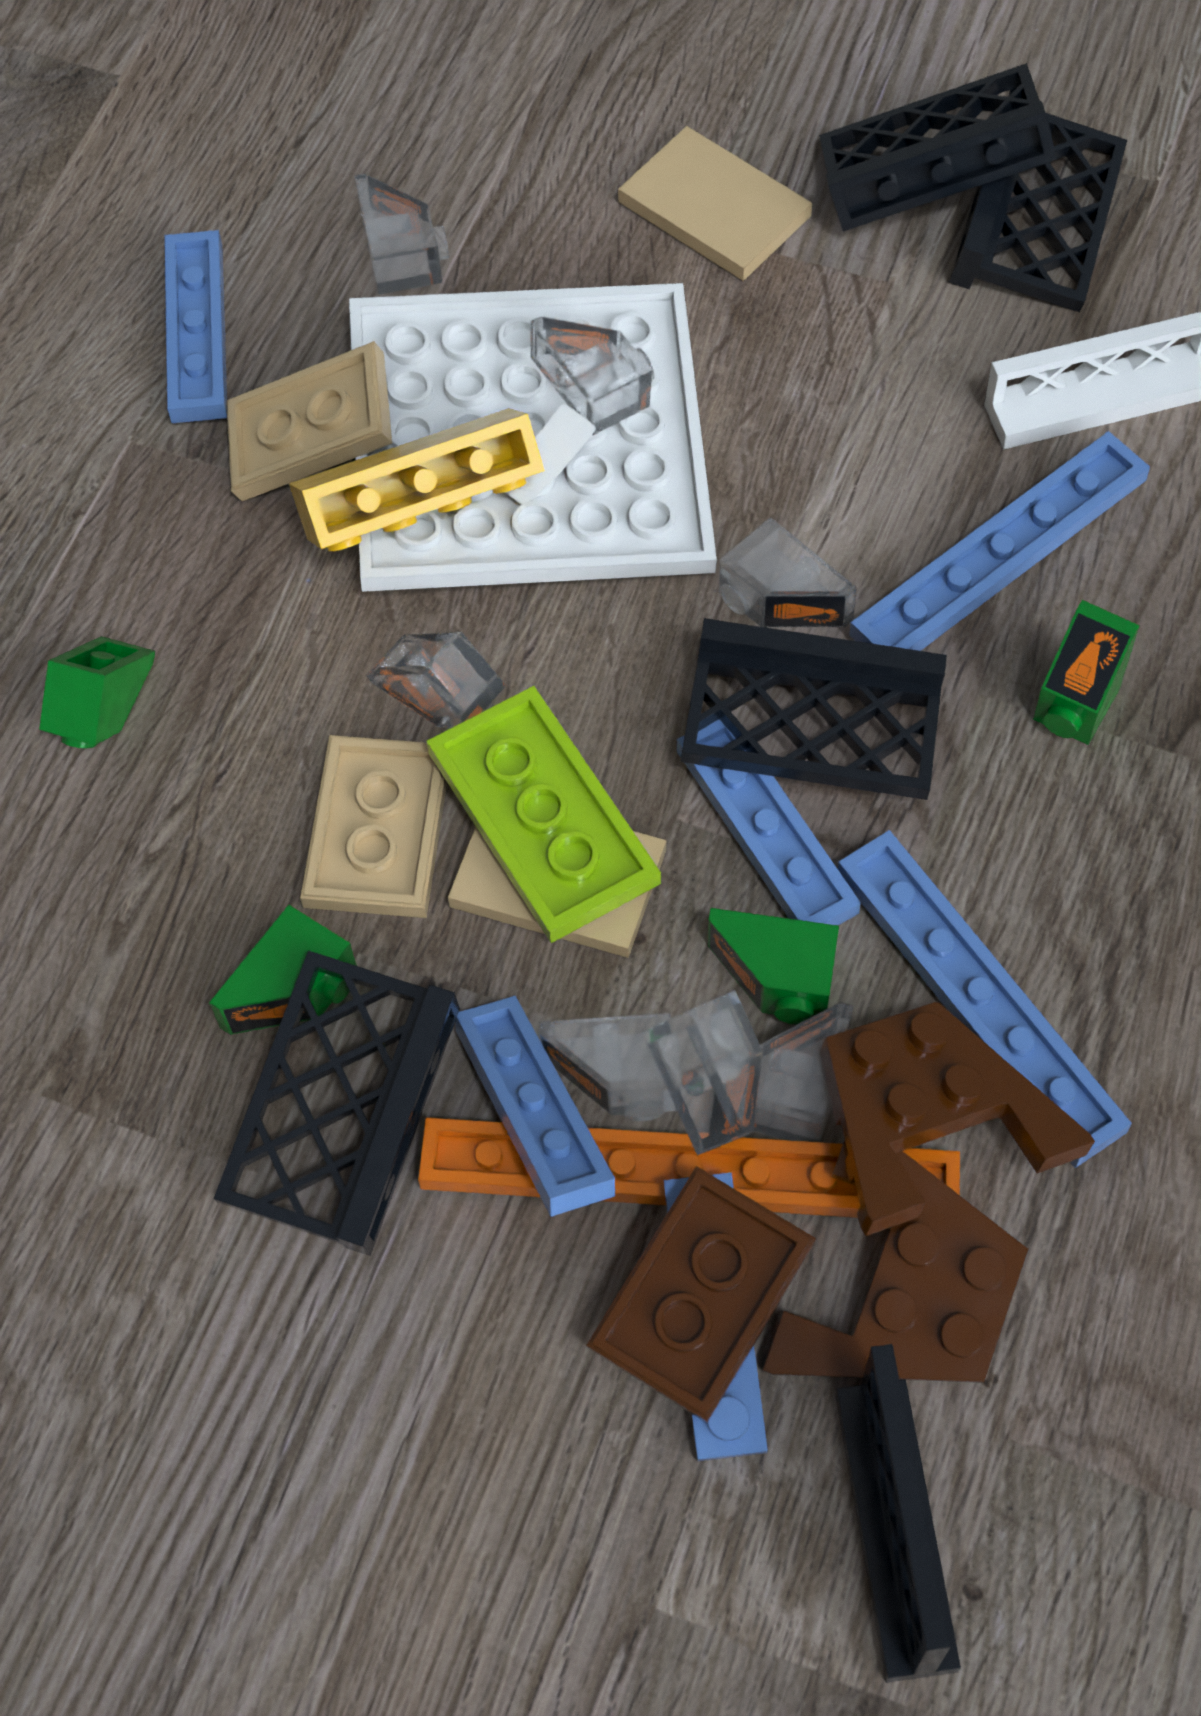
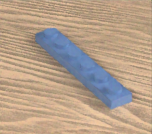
M1106 432L854 619L850 624L849 635L858 642L921 651L1147 480L1150 466L1112 433Z
M890 830L838 862L839 872L856 897L946 1009L1090 1133L1095 1142L1086 1156L1071 1161L1075 1168L1128 1133L1132 1124Z

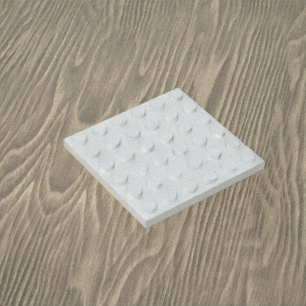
M683 283L349 298L351 350L375 341L384 352L392 444L356 457V460L507 408L528 413L534 436L539 433L563 403L567 404L596 427L592 436L576 456L532 501L519 504L505 492L495 494L492 490L472 496V503L463 508L439 513L438 509L416 516L417 522L406 528L391 532H384L383 528L361 535L362 541L359 543L362 592L715 573L717 558ZM543 319L617 332L616 365L543 352ZM524 485L519 487V489L524 491H535L530 486Z

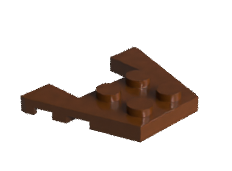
M938 1001L825 1038L819 1052L836 1125H842L848 1151L845 1159L849 1182L856 1185L860 1202L857 1216L860 1228L865 1236L919 1217L926 1203L895 1153L995 1118L1002 1120L1037 1174L1086 1156L1095 1142L1088 1131Z
M844 1140L832 1177L855 1185V1183L849 1182L845 1164L848 1151ZM905 1152L895 1153L926 1203L919 1217L890 1228L854 1334L848 1335L784 1311L763 1372L781 1376L863 1378L870 1348L893 1344L899 1380L983 1383L1028 1248Z

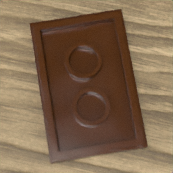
M696 1166L586 1346L632 1377L708 1423L814 1246L816 1238Z

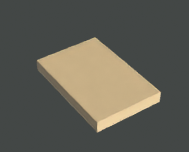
M688 126L680 131L618 188L619 203L742 281L751 275L807 221L812 213V202Z
M375 341L226 400L231 492L241 501L392 444L384 352Z
M329 735L300 896L303 908L427 918L447 781L428 753L427 743Z
M475 827L448 896L449 907L545 934ZM633 831L660 870L666 853V840ZM653 889L560 939L629 958Z

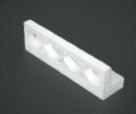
M1201 312L992 362L984 407L1003 450L1201 401ZM1191 336L1190 342L1171 346L1178 339ZM1137 349L1128 357L1116 360L1126 351ZM1084 362L1075 370L1062 373L1072 364ZM1030 375L1021 383L1006 387L1007 380Z

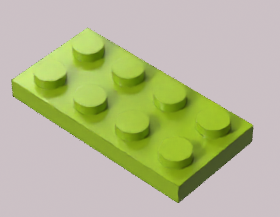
M535 686L426 741L429 755L550 943L559 940L661 884L660 870Z

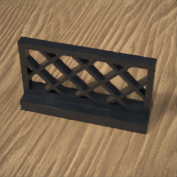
M1027 63L819 135L827 170V183L843 232L1057 160L1042 100L1040 101ZM1017 88L1009 97L998 96L1000 93ZM959 107L962 108L956 115L945 114ZM982 111L993 112L986 120L976 118ZM909 125L904 133L893 132L896 129ZM929 129L940 130L933 138L923 137ZM858 143L851 151L839 150ZM877 147L888 148L881 156L870 155Z
M1017 88L1010 90L1007 97H1009ZM1046 113L1051 136L1057 143L1054 146L1057 159L1066 156L1077 174L1061 179L1050 162L1033 167L1047 184L1039 188L1029 190L1018 173L977 186L949 283L970 289L974 278H978L1080 313L1088 293L1128 140ZM1090 148L1108 154L1110 158L1107 163L1092 168L1081 151ZM1086 185L1098 202L1081 208L1069 190ZM1055 196L1067 214L1049 219L1038 202ZM1024 208L1035 225L1018 231L1007 216V213ZM1076 225L1087 243L1070 249L1059 233V230ZM1044 236L1056 254L1038 260L1027 242ZM1012 248L1024 266L1014 270L993 263V258L995 254ZM1065 266L1076 282L1075 289L1054 283L1047 272Z
M704 618L681 762L927 800L931 786L941 687L945 676L947 655ZM708 674L736 678L744 688L721 701L706 684ZM776 684L796 687L805 698L782 710L766 691ZM835 694L856 696L865 707L844 720L827 702V699ZM754 698L769 715L770 719L748 732L731 712ZM704 701L710 709L702 713ZM896 703L925 707V714L923 719L905 729L887 709ZM815 708L832 728L809 741L792 721ZM875 717L893 738L871 751L853 730ZM718 719L736 738L722 748L696 744L698 732ZM781 729L798 749L785 757L768 755L759 745L758 741ZM922 735L920 746L915 739ZM842 738L859 759L846 767L832 765L819 751ZM902 747L919 765L917 778L892 774L881 760Z
M308 950L213 1199L218 1203L343 1244L347 1249L371 1256L460 1010L455 992L430 984L427 989ZM318 972L344 979L353 1000L318 1016L309 998ZM354 983L372 988L373 990L360 996ZM389 995L412 1001L413 1004L406 1024L379 1036L366 1006ZM306 1007L311 1020L298 1026ZM359 1010L373 1040L337 1057L323 1027ZM317 1031L331 1061L295 1078L286 1059L291 1043ZM399 1041L391 1061L385 1047ZM379 1051L388 1069L382 1087L357 1098L343 1068ZM282 1069L288 1082L275 1087ZM336 1071L350 1102L314 1119L301 1088ZM293 1092L307 1123L271 1140L262 1120L267 1106ZM376 1103L370 1122H368L362 1109ZM356 1113L365 1132L360 1149L334 1161L320 1130ZM257 1132H259L264 1145L251 1150ZM313 1134L327 1165L291 1183L277 1151ZM269 1155L284 1187L259 1199L235 1192L244 1167ZM353 1165L347 1185H345L340 1171ZM330 1176L333 1177L342 1196L332 1224L307 1216L296 1194ZM289 1197L295 1212L273 1204Z
M893 1344L873 1346L870 1348L861 1385L837 1388L835 1398L885 1681L889 1683L958 1673L961 1665L906 1379L899 1380Z

